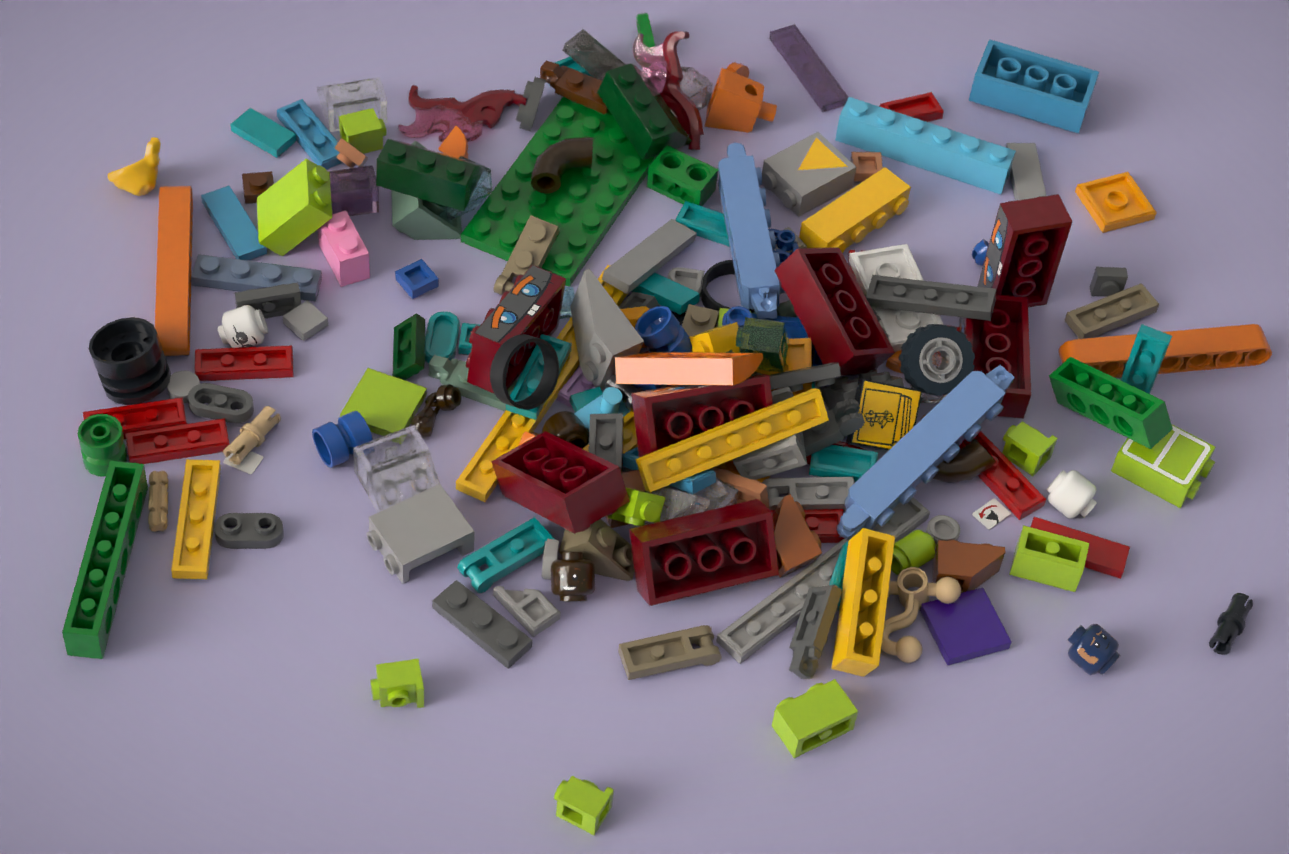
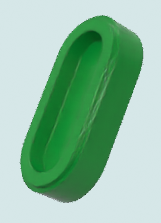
M648 13L637 14V32L644 60L656 59V49Z

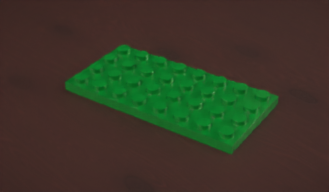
M562 97L462 231L461 242L508 261L530 215L559 227L560 231L542 269L566 278L565 285L570 287L647 176L649 166L657 156L642 160L610 111L603 114ZM593 137L592 168L580 167L567 170L561 177L560 188L553 193L545 194L534 190L531 185V175L536 159L550 145L569 138Z

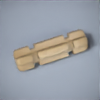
M152 471L149 475V529L153 532L165 531L168 527V474L165 471Z

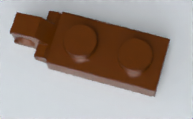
M545 61L540 67V78L545 79L546 83L555 89V94L603 114L609 111L597 93L602 83L601 80L567 66L560 67L559 64Z

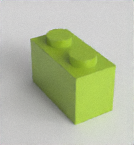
M1023 525L1015 548L1009 575L1076 592L1084 571L1089 543Z
M836 679L825 684L817 683L810 687L806 693L796 698L788 697L782 700L775 707L771 726L793 758H796L853 730L858 710Z

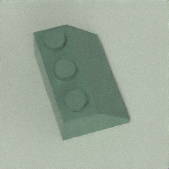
M417 141L411 143L412 145L427 149ZM391 190L392 226L399 232L408 235L414 240L459 239L461 237L460 210Z

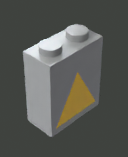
M816 132L765 159L762 169V183L765 188L771 190L782 201L785 207L790 208L799 217L853 187L856 166L819 132Z

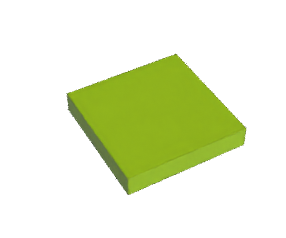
M367 368L340 413V417L352 411H358L365 419L370 432L400 442L426 398L427 388Z

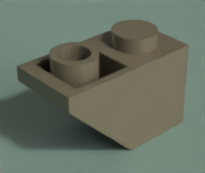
M602 519L591 524L587 530L576 534L565 529L559 549L561 555L562 552H583V559H590L594 562L595 574L625 581L633 580L635 569L631 544Z

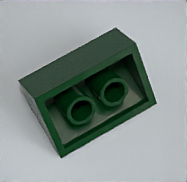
M632 63L606 72L597 93L642 160L659 155L666 145L677 149L691 143V139L645 72Z
M387 139L377 158L376 186L464 212L484 171V166L402 141Z

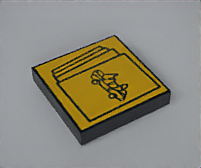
M859 378L855 399L860 407L858 413L863 415L865 423L862 428L847 435L846 442L890 450L916 425L922 390Z

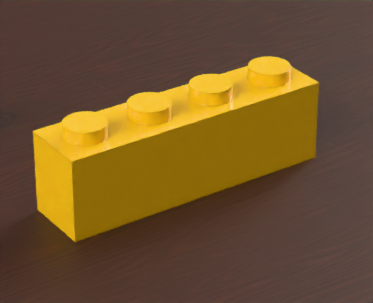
M884 167L801 223L799 238L806 244L807 248L839 247L843 253L853 243L861 242L874 229H880L887 220L896 214H902L909 205L908 198L911 187Z
M862 528L848 541L831 669L864 677L879 666L895 536Z

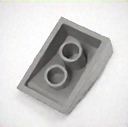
M587 269L583 273L570 309L579 363L583 375L595 387L600 386L603 389L608 379L613 374H616L615 357L639 354L644 340L593 272Z

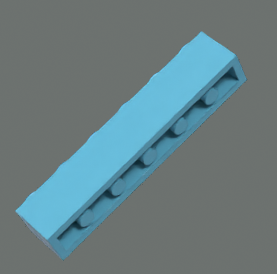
M852 97L848 98L840 114L835 138L836 141L869 152H881V156L1000 195L1008 180L1016 153L1015 150Z

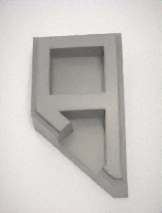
M503 586L493 588V596L533 637L560 619L561 612L539 590H505Z

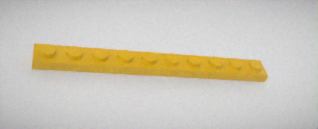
M602 272L598 280L619 307L628 294L602 280ZM572 316L556 338L572 343L571 352L558 376L557 384L552 394L546 400L537 420L506 410L457 479L456 490L486 502L498 484L491 461L518 447L524 432H534L558 397L559 391L576 371L580 363Z

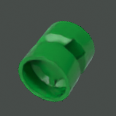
M108 414L92 415L82 421L78 427V439L85 469L93 475L106 477L110 461L127 462V452L120 421Z

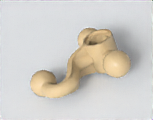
M916 567L902 570L898 575L897 581L890 580L888 597L890 595H899L900 603L905 607V611L884 621L881 650L886 654L897 656L902 662L912 663L918 660L922 653V645L916 637L903 636L897 642L889 639L890 633L909 627L916 620L921 604L929 601V596L937 597L942 603H954L961 594L959 582L951 577H943L937 583H928L926 573ZM910 587H919V588H920V589H918V590H916V591H909V590H907V589L910 588Z

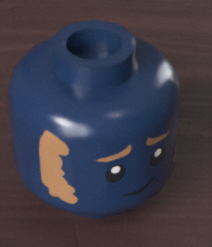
M1092 624L1086 629L1080 625L1068 638V641L1072 644L1068 650L1069 658L1089 675L1096 674L1097 672L1103 675L1120 656L1117 652L1119 647L1117 640L1098 624Z

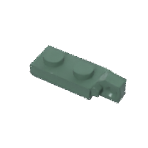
M433 355L428 364V375L430 377L439 379L443 385L451 384L457 387L463 397L506 411V404L500 401L494 393L467 382L469 369L466 368L465 361L451 359L450 361L448 358ZM515 380L513 384L508 388L507 391L509 396L513 391L518 380Z

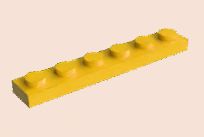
M813 388L637 458L636 463L645 491L653 492L829 421L820 389Z

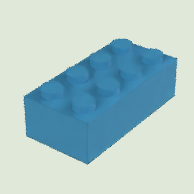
M989 39L974 76L969 101L1079 134L1093 95L1099 71Z

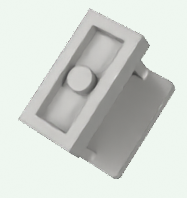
M789 387L771 391L773 404L794 396ZM803 431L733 459V463L740 476L756 480L807 465Z
M438 484L370 516L367 539L374 551L379 550L383 555L384 564L391 575L396 574L401 583L404 584L409 581V571L448 551L457 548L462 556L474 551L475 531L441 484Z

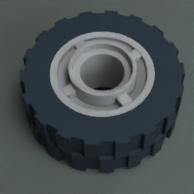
M929 324L925 327H919L915 329L914 333H910L907 336L906 342L902 344V352L899 354L901 373L904 374V379L912 385L913 389L922 390V393L929 395H948L974 370L973 360L975 359V353H973L971 348L973 346L966 339L967 336L963 332L957 331V328L953 326ZM938 351L942 356V363L938 368H935L932 364V356Z

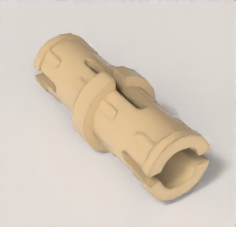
M265 406L251 423H246L241 427L240 434L223 450L225 457H228L231 453L234 454L229 459L231 463L239 465L254 447H259L265 441L264 436L281 421L279 413L273 418L270 417L276 411L274 408Z

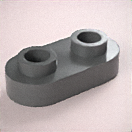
M535 77L533 82L527 81L523 98L528 99L527 104H520L515 120L521 122V129L527 131L532 129L546 83L545 79Z
M202 383L194 386L188 393L189 408L192 413L200 417L215 420L225 418L226 422L242 423L250 419L254 412L252 396L244 390Z
M228 513L219 517L214 524L217 543L229 549H269L277 546L284 536L281 519L270 513Z

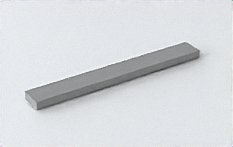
M913 497L905 505L900 502L893 509L895 514L884 526L881 527L877 524L872 530L895 536L894 543H896L929 518L930 511ZM844 538L717 635L716 642L741 664L799 619L809 588L829 585L842 545L849 541L850 538L847 540Z

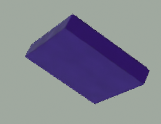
M983 587L961 593L959 599L954 603L946 604L937 599L921 604L920 612L947 666L1010 649L1012 642Z

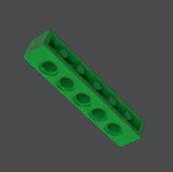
M119 461L109 462L62 631L68 656L103 659L148 491L144 464Z

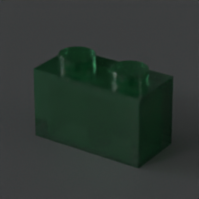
M745 317L744 328L739 327L736 336V347H739V353H763V360L757 369L784 372L789 348L785 323Z

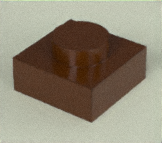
M272 171L242 174L245 204L257 203V197L274 184Z

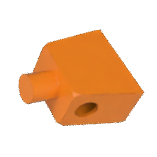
M721 68L707 106L704 126L748 133L752 131L757 118L773 122L777 105L763 101V84Z

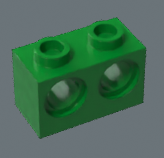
M666 145L649 166L647 188L681 204L688 201L703 207L716 190L718 169Z

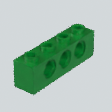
M1072 357L1068 358L1049 375L1058 404L1149 449H1152L1173 429L1165 401Z

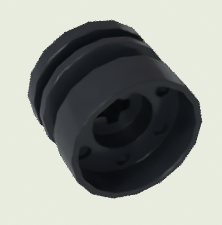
M135 317L121 318L101 327L90 339L88 348L106 396L113 402L124 405L140 404L155 398L169 384L171 371L162 351L157 331L149 321Z

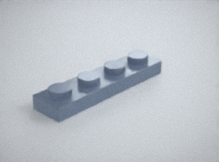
M198 254L191 275L192 286L238 292L298 282L301 300L316 302L322 281V270Z

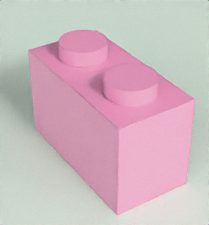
M347 211L332 214L333 218L318 229V244L339 285L343 287L369 279V252Z

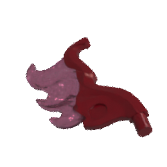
M686 31L672 32L665 38L663 43L651 48L643 43L644 35L639 34L633 43V55L636 62L641 66L643 72L647 74L683 129L689 135L691 143L688 149L700 150L701 135H704L701 116L695 103L680 88L683 74L677 54V44L682 39H688L689 33Z
M412 85L408 100L410 106L415 109L416 119L409 126L399 124L398 129L403 135L410 138H420L431 133L440 132L442 135L439 136V142H443L453 128L457 126L463 133H468L466 138L467 142H470L481 136L483 125H488V128L494 127L500 121L503 110L507 106L512 104L520 106V104L526 105L528 99L523 98L522 94L515 93V90L503 89L483 92L465 102H459L455 98L425 99L418 96V86Z

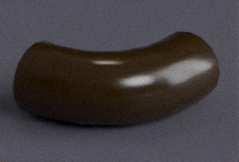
M593 137L569 138L550 145L536 159L531 175V185L534 190L545 194L553 193L560 188L561 177L567 170L580 167L592 168Z
M974 438L966 446L962 447L949 463L943 460L937 466L939 471L932 479L948 483L971 480L990 469L996 463V460Z

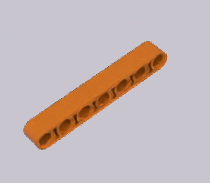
M160 186L155 329L165 356L190 355L193 196L191 186Z
M1257 324L1166 331L1164 333L1171 335L1172 338L1158 374L1260 365L1270 359L1272 351L1262 327ZM1137 334L1069 340L1060 346L1058 353L1062 364L1072 357L1112 377L1120 378L1123 375Z

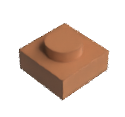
M881 152L851 153L850 161L856 166L854 181L863 182L883 169Z

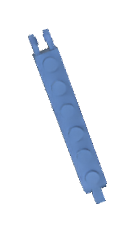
M734 142L727 146L728 158H723L718 162V188L741 306L746 309H754L758 320L777 318L780 294L785 293V291L781 287L780 280L774 271L780 265V258L778 252L773 253V249L776 247L774 231L768 230V227H771L770 210L764 209V206L767 204L765 188L759 187V185H762L761 168L755 167L753 155H746V150L742 143Z
M1001 365L986 375L982 371H972L849 488L848 496L845 498L846 511L841 516L836 530L840 537L847 540L848 538L851 539L864 527L872 530L877 524L881 527L884 526L895 514L893 509L900 502L905 505L913 498L917 492L915 487L923 481L927 484L939 471L937 466L943 460L949 463L961 449L959 445L965 439L970 442L978 435L982 429L980 424L986 419L991 422L1003 409L1001 402L1006 394V390L1015 377Z

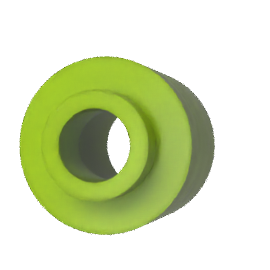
M914 530L894 543L891 571L899 575L906 568H919L935 557L936 549L932 536L921 530Z

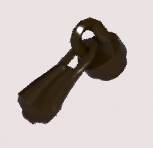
M451 384L441 385L437 392L430 394L426 398V406L411 421L410 430L419 438L425 439L430 437L439 410H454L461 404L460 390Z

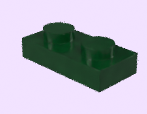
M417 313L394 327L392 376L402 380H407L425 368V319Z

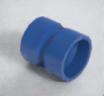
M656 306L649 309L638 319L635 325V330L644 340V345L648 347L650 352H690L692 349L689 335L666 306Z
M352 411L339 417L338 424L328 422L314 428L312 431L316 449L323 462L329 468L348 461L349 454L357 457L374 448L370 429L358 411Z

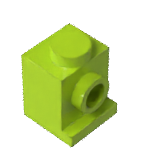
M1021 421L1017 426L1011 425L1004 434L1002 440L1005 442L1002 453L1009 461L1031 476H1034L1051 458L1058 438L1054 435L1047 438L1039 430Z
M626 487L630 502L619 507L614 514L607 517L637 526L645 525L646 521L660 522L665 497Z
M419 658L376 664V679H370L373 701L380 700L381 707H402L416 702L417 708L424 707V686Z
M571 776L569 781L563 780L555 792L554 800L557 801L556 816L595 835L612 808L614 789L607 786L603 792L593 782Z

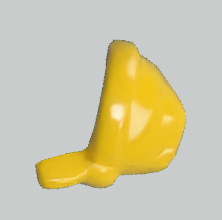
M156 137L151 138L147 144L143 159L109 172L107 174L109 181L113 182L119 189L135 196H142L151 192L156 186L160 139Z

